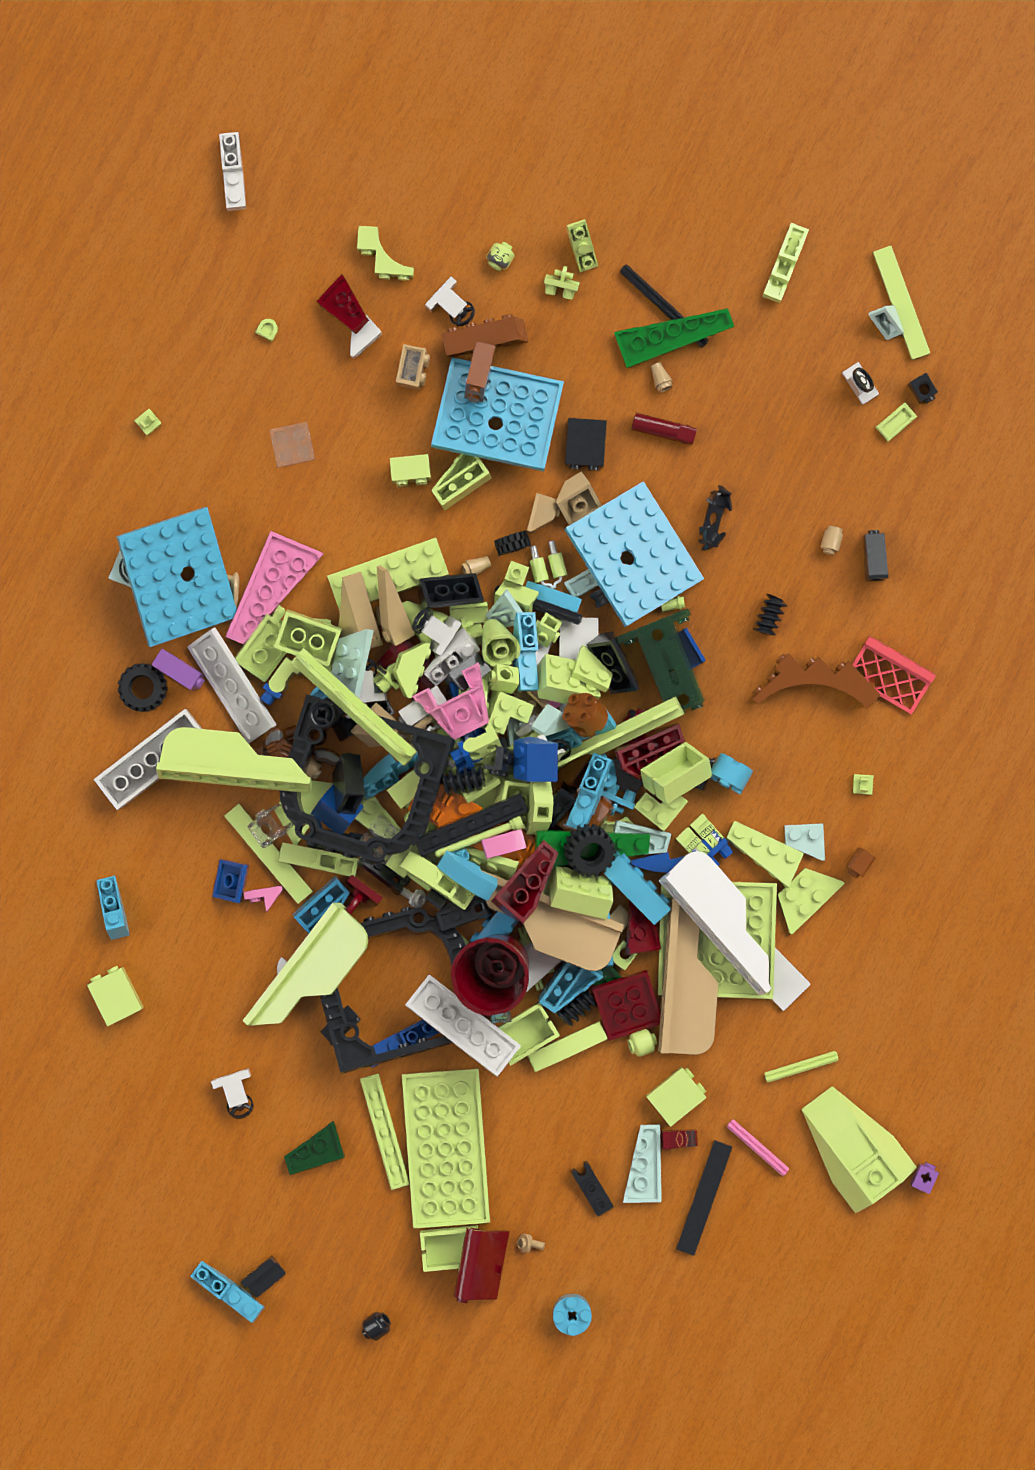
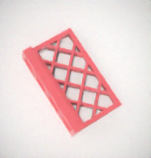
M870 635L852 664L854 667H864L866 676L863 677L868 682L870 677L880 675L882 686L875 687L880 696L911 715L936 677L933 672ZM869 649L874 652L876 660L864 662L863 654L865 650ZM888 660L891 663L892 669L881 672L879 661ZM876 662L879 673L868 675L865 665ZM905 670L909 679L897 682L895 671ZM893 672L895 683L884 685L882 674ZM920 679L926 683L922 690L914 691L911 681ZM910 682L912 692L901 695L898 684ZM896 685L898 696L889 697L886 694L885 688ZM913 695L914 703L912 707L908 708L903 705L901 697Z

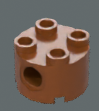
M572 694L564 708L562 718L579 736L587 738L596 735L594 732L597 730L601 731L605 727L608 720V712L592 694Z

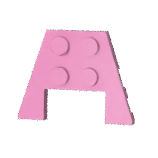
M479 663L462 670L470 690L440 705L437 704L430 688L412 696L416 702L418 701L424 707L428 714L430 713L438 721L437 723L453 739H457L489 723Z

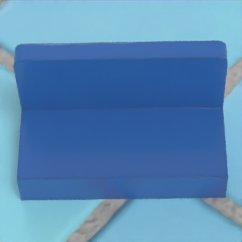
M687 628L669 638L688 671L706 661Z

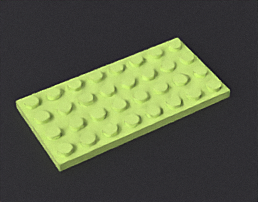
M479 1068L402 1074L413 1228L490 1223Z

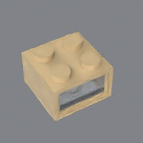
M403 344L396 378L397 386L420 390L421 386L424 387L426 373H423L424 367L428 368L430 354H427L425 348Z

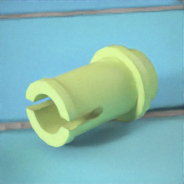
M678 595L677 598H672L661 605L662 612L680 609L681 611L682 608H685L684 597H679Z

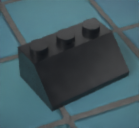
M476 573L419 579L418 597L422 608L484 603Z
M613 631L600 633L586 644L589 651L613 674L608 688L611 694L632 692L639 689L638 679L635 676L634 670L631 668L626 654L623 652Z

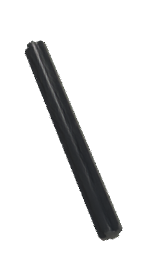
M627 264L620 269V273L671 320L685 318ZM705 338L696 343L703 348L709 340Z

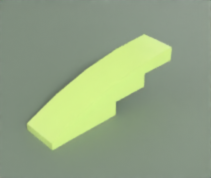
M793 223L790 224L762 297L777 303L781 302L809 229Z
M599 1021L537 1049L527 1056L534 1072H537L608 1038Z

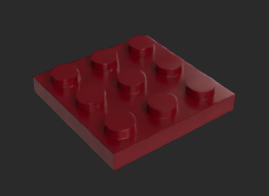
M647 969L592 987L609 1041L660 1025L661 1013Z

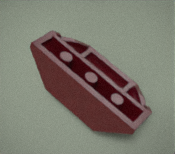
M674 724L652 730L620 745L615 752L621 770L638 780H642L640 771L642 768L685 743L680 724Z

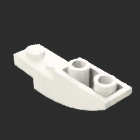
M239 133L219 134L227 211L246 209Z

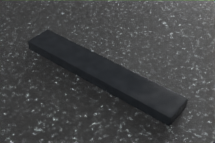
M518 793L424 833L422 838L416 843L421 857L524 814L528 812V808L522 794Z
M714 1140L676 1247L677 1250L695 1255L733 1146Z

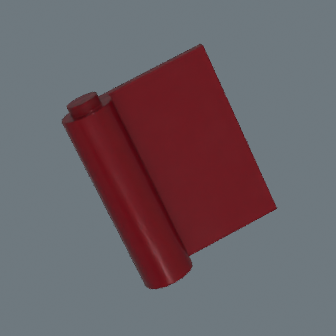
M466 1227L453 1297L457 1298V1302L468 1303V1300L497 1299L510 1231L482 1230Z

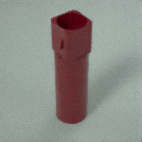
M636 412L631 430L682 442L681 444L693 445L697 428Z

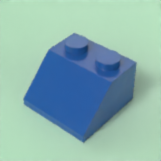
M531 736L514 740V778L527 782L558 781V743Z

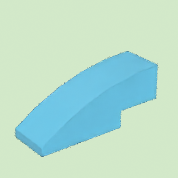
M527 581L525 586L539 592L536 599L576 613L582 600Z
M447 850L437 865L442 872L456 883L487 901L497 887V878L481 871L480 866Z

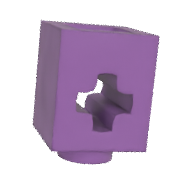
M925 1162L923 1165L919 1163L910 1185L930 1194L939 1172L935 1170L936 1167L932 1164ZM927 1173L929 1179L923 1181L921 1175Z

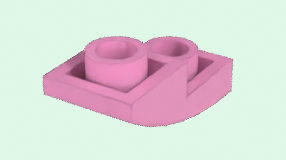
M521 829L481 840L486 859L526 848Z

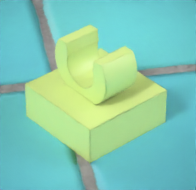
M150 409L134 420L147 436L162 424Z
M854 774L852 793L872 795L874 775Z

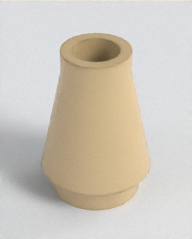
M661 362L652 365L651 370L655 389H658L660 393L673 387V380L663 368Z
M488 556L465 560L461 567L464 574L476 573L478 575L491 567Z

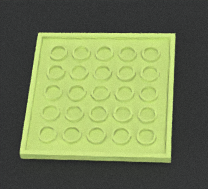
M732 882L746 898V931L768 955L769 985L771 989L766 994L758 995L700 928L697 958L718 982L717 997L773 999L777 883ZM661 884V894L663 893L668 899L673 898ZM668 913L660 919L661 949L659 950L658 995H662Z

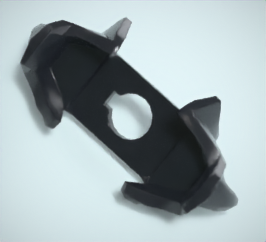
M718 485V491H711L713 496H709L706 500L709 504L703 527H699V534L702 535V539L698 540L699 543L705 544L702 547L704 551L718 547L719 543L726 536L725 532L719 534L718 529L724 508L726 507L729 511H732V493L727 491L722 485ZM712 513H715L716 521L711 525L710 516Z

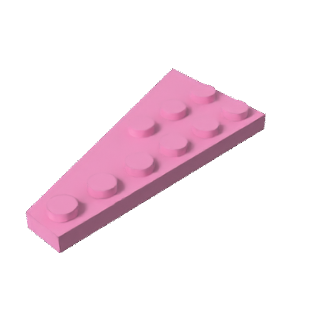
M271 531L226 637L245 644L266 614L270 615L324 553Z

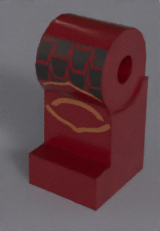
M661 1130L663 1149L698 1146L697 1130Z

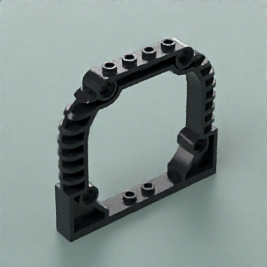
M306 694L293 736L294 742L288 757L292 758L305 774L314 747L325 743L327 739L326 731L330 729H322L311 723L308 716L311 705L317 701H327L333 704L338 712V718L334 725L342 722L344 714L347 715L334 702ZM326 711L320 713L321 718H326ZM379 716L392 729L413 735L412 744L416 751H418L419 760L414 765V771L420 779L408 819L402 830L391 839L375 836L363 842L323 829L322 823L318 818L304 812L301 792L280 790V802L283 811L290 822L295 825L296 835L301 839L307 840V845L317 847L318 844L324 845V850L333 853L336 850L343 851V856L352 859L356 855L361 857L360 861L372 864V861L385 862L390 855L400 854L412 848L424 835L440 785L443 783V773H446L451 757L450 752L453 751L455 739ZM319 731L320 737L314 741L312 733ZM423 764L429 765V771L426 774L421 773ZM305 825L310 827V832L307 835L302 833V828ZM381 847L383 849V855L377 858L375 856V850Z
M412 907L400 909V913L393 914V912H387L382 914L381 918L369 917L363 919L364 922L360 923L364 927L368 939L405 929L415 935L431 933L443 943L448 953L451 968L457 954L466 946L456 928L442 932L437 917L428 916L427 912L422 908L412 909ZM416 914H421L424 917V921L416 923L413 917ZM338 987L333 994L320 995L340 1074L453 1044L445 1036L428 1040L426 1037L416 1040L417 1044H400L398 1049L376 1055L374 1047L359 1038L358 1026L347 1021ZM347 1028L355 1030L353 1037L348 1038L345 1036L344 1032Z

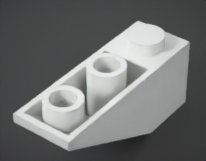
M462 628L454 635L442 655H436L424 671V674L437 686L451 671L480 651V648L472 636Z

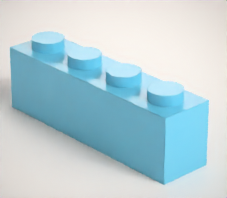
M616 851V854H613L615 860L610 862L612 866L610 868L607 867L604 874L655 925L671 910L670 900L663 893L660 895L656 891L657 887L651 880L647 882L643 878L644 874L638 867L633 868L629 864L631 860L624 853L621 855Z

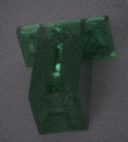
M690 608L617 636L619 644L624 643L625 646L637 642L636 637L638 638L663 702L676 697L684 714L686 713L685 709L690 707L692 710L703 707V702L706 701L675 623L676 621L678 624L689 621V616L693 615ZM657 629L663 633L661 640L654 638L653 634ZM681 694H686L689 697L687 704H682L679 701Z

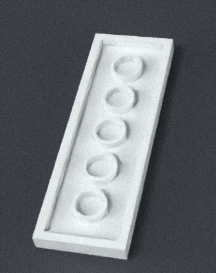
M216 628L209 630L187 646L248 744L276 726L275 721Z
M431 975L427 976L405 1004L407 1008L496 1077H498L521 1047L520 1044L484 1016L465 1007L453 992Z

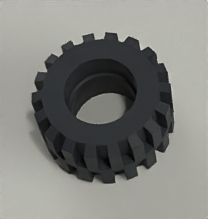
M141 663L128 667L121 674V679L118 680L119 688L117 689L120 699L127 707L139 712H149L150 710H155L156 707L163 703L162 701L167 696L168 687L166 684L167 680L159 669L152 665ZM141 676L151 679L154 685L153 693L146 699H139L132 692L134 680Z
M584 824L583 828L580 825L577 826V830L575 832L572 830L570 832L571 836H567L565 839L567 843H564V849L566 850L564 855L567 861L579 875L584 876L585 874L587 877H591L594 874L596 877L599 876L601 871L604 874L606 872L605 869L612 866L610 862L615 860L613 855L616 854L614 842L602 827L598 828L595 824H592L591 827L589 824ZM587 844H599L598 851L589 858L580 857L582 849Z

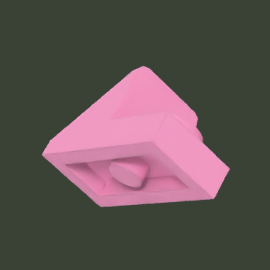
M283 886L245 891L244 898L249 899L250 902L261 901V897H264L267 912L283 891Z

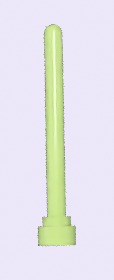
M519 815L510 819L508 823L435 851V855L441 857L446 850L454 852L508 830H522L525 827Z

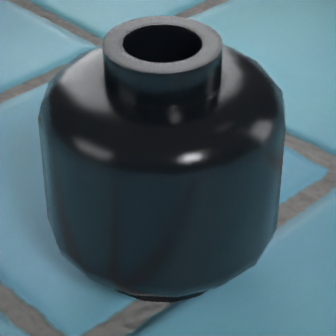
M374 1312L363 1320L362 1333L367 1339L377 1341L390 1332L391 1321L385 1313Z

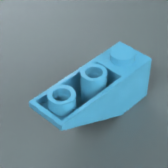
M116 876L97 880L105 928L110 939L129 936L127 918Z

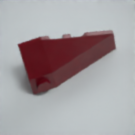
M543 840L494 896L491 902L506 915L523 924L537 908L558 852Z

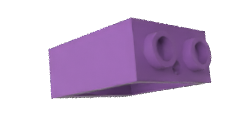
M161 649L152 663V666L192 691L195 689L199 690L205 681L202 679L204 677L202 673L164 649Z

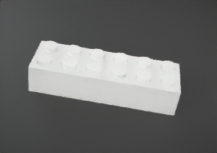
M187 709L176 715L94 779L117 810L122 809L160 779L156 771L157 762L160 761L164 739L171 731L182 727L202 729Z

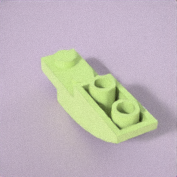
M282 842L278 859L280 862L349 877L351 875L355 877L359 860L358 858L352 859L341 854Z
M411 850L399 866L463 910L467 908L475 896L474 893L452 880L436 865Z

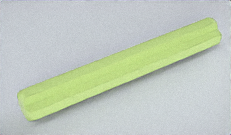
M832 1051L765 1072L764 1076L769 1083L839 1060L836 1051Z

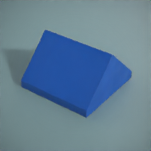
M332 785L319 800L311 814L335 833L343 835L364 806L360 803L355 814L336 813L334 787Z
M220 859L212 897L241 903L249 865Z

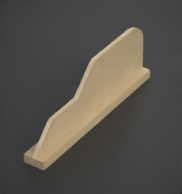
M487 873L497 878V887L490 899L486 900L487 905L490 909L505 914L491 900L508 880ZM541 894L537 908L523 923L536 951L588 971H598L608 965L624 926L608 918L605 920L551 907L550 896Z
M669 898L671 910L668 912L658 1052L697 1055L707 1051L714 1041L718 982L697 958L699 926L674 898Z

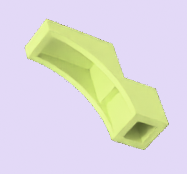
M359 226L357 250L361 252V255L367 256L376 253L375 276H379V279L389 280L390 277H398L400 281H409V278H414V268L398 264L385 253L379 241L378 227Z

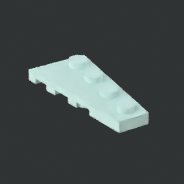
M660 1124L640 1125L623 1203L661 1202Z

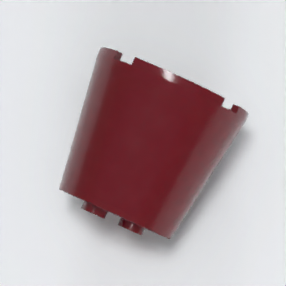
M504 934L491 935L467 944L457 954L451 968L452 984L457 998L465 1007L481 1015L504 1014L515 1008L526 994L529 984V958L524 946L515 938ZM498 962L502 964L499 968L496 966Z

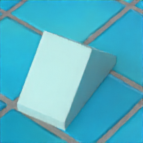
M895 305L884 306L869 312V317L886 340L904 333Z
M549 704L545 706L531 725L532 730L544 736L571 727L563 720V713Z

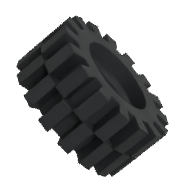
M527 530L494 540L498 556L531 546Z

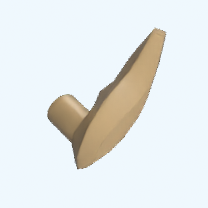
M235 572L233 575H227L229 583H231V591L237 609L239 575Z

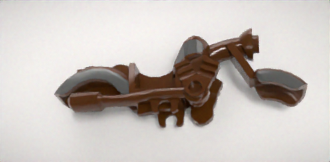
M297 725L288 728H273L264 740L263 746L254 751L257 755L288 758L292 745L287 741L293 739ZM314 748L312 753L317 762L327 763L334 767L340 758L337 752L326 748Z

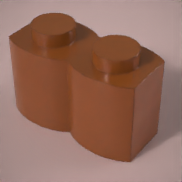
M858 847L845 866L848 868L846 872L855 878L859 876L864 877L876 857Z

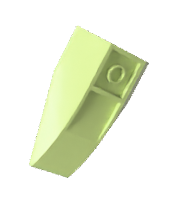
M833 1086L802 1108L832 1183L855 1213L874 1204L902 1183L917 1168L893 1135Z

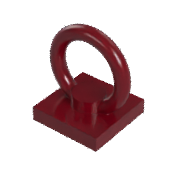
M353 875L346 882L348 886L354 889L351 893L354 898L345 909L350 915L360 902L365 904L367 901H370L377 906L383 898Z

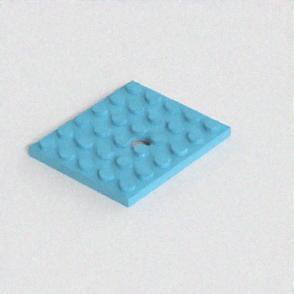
M452 357L431 447L544 472L564 381L492 366L484 401L475 403L464 398L471 361ZM493 417L501 419L503 426L499 430H493L489 427L488 421Z
M644 481L564 529L624 627H627L704 579ZM628 551L632 553L634 557L632 565L621 562L622 552Z
M208 507L199 508L116 536L149 647L234 618L237 609ZM187 566L191 567L194 571V577L190 581L182 580L180 575L183 568Z

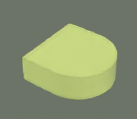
M264 319L260 322L255 333L273 342L278 332V326L274 320Z

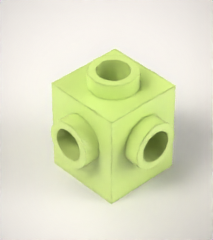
M545 613L541 622L537 620L538 643L548 648L551 641L555 643L560 635L557 631L562 621L548 613Z

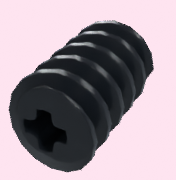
M766 594L770 600L763 601L767 607L760 608L764 614H758L757 617L761 621H755L754 623L759 628H753L752 630L767 636H776V633L772 631V629L779 628L775 621H782L778 614H784L785 612L781 610V607H787L788 605L781 598Z
M479 766L477 772L474 767H471L470 773H468L466 768H464L463 774L460 773L459 769H456L455 775H453L451 770L448 771V776H445L443 773L445 792L447 795H451L452 791L455 794H459L460 789L463 793H466L467 789L473 792L475 786L477 790H482L483 786L485 787V775L482 766Z
M588 990L579 994L580 997L576 996L573 1002L571 1001L567 1004V1007H562V1011L558 1010L556 1012L565 1025L573 1026L572 1019L578 1022V1014L585 1017L584 1010L592 1011L590 1005L598 1007L596 1000Z

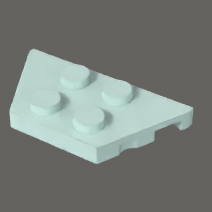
M370 629L338 639L331 672L358 698L360 697L374 630Z

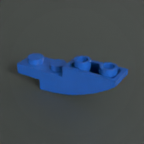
M422 1019L379 1041L373 1047L377 1055L398 1049L400 1044H417L416 1040L426 1037L429 1039L440 1032Z

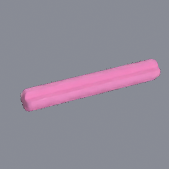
M731 1120L728 1123L727 1128L780 1175L784 1176L789 1171V1168L735 1120Z

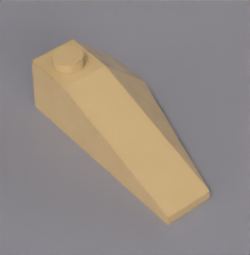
M379 565L377 566L380 621L383 629L382 636L386 642L397 646L415 634L389 571Z
M358 572L342 577L340 619L338 627L342 628L341 638L370 629L374 630L370 648L383 645L362 573Z

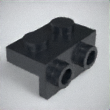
M497 746L495 765H484V769L490 770L489 774H495L496 776L508 777V773L514 774V750Z

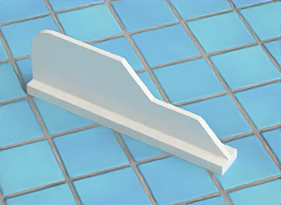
M703 852L687 854L659 882L758 995L766 994L771 989L769 985L768 955L746 931V898L707 854Z

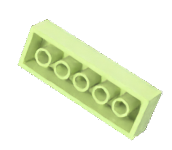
M436 538L328 575L327 577L340 611L342 577L361 572L370 602L372 603L379 600L377 566L379 565L389 571L397 593L419 586L420 578L449 576L438 541Z

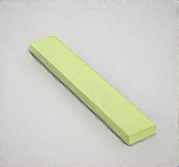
M892 246L874 251L873 255L891 305H895L904 330L902 335L911 360L930 354Z
M240 804L224 815L298 904L313 892L289 863L278 861L280 851Z
M379 1073L360 1078L391 1190L410 1185Z

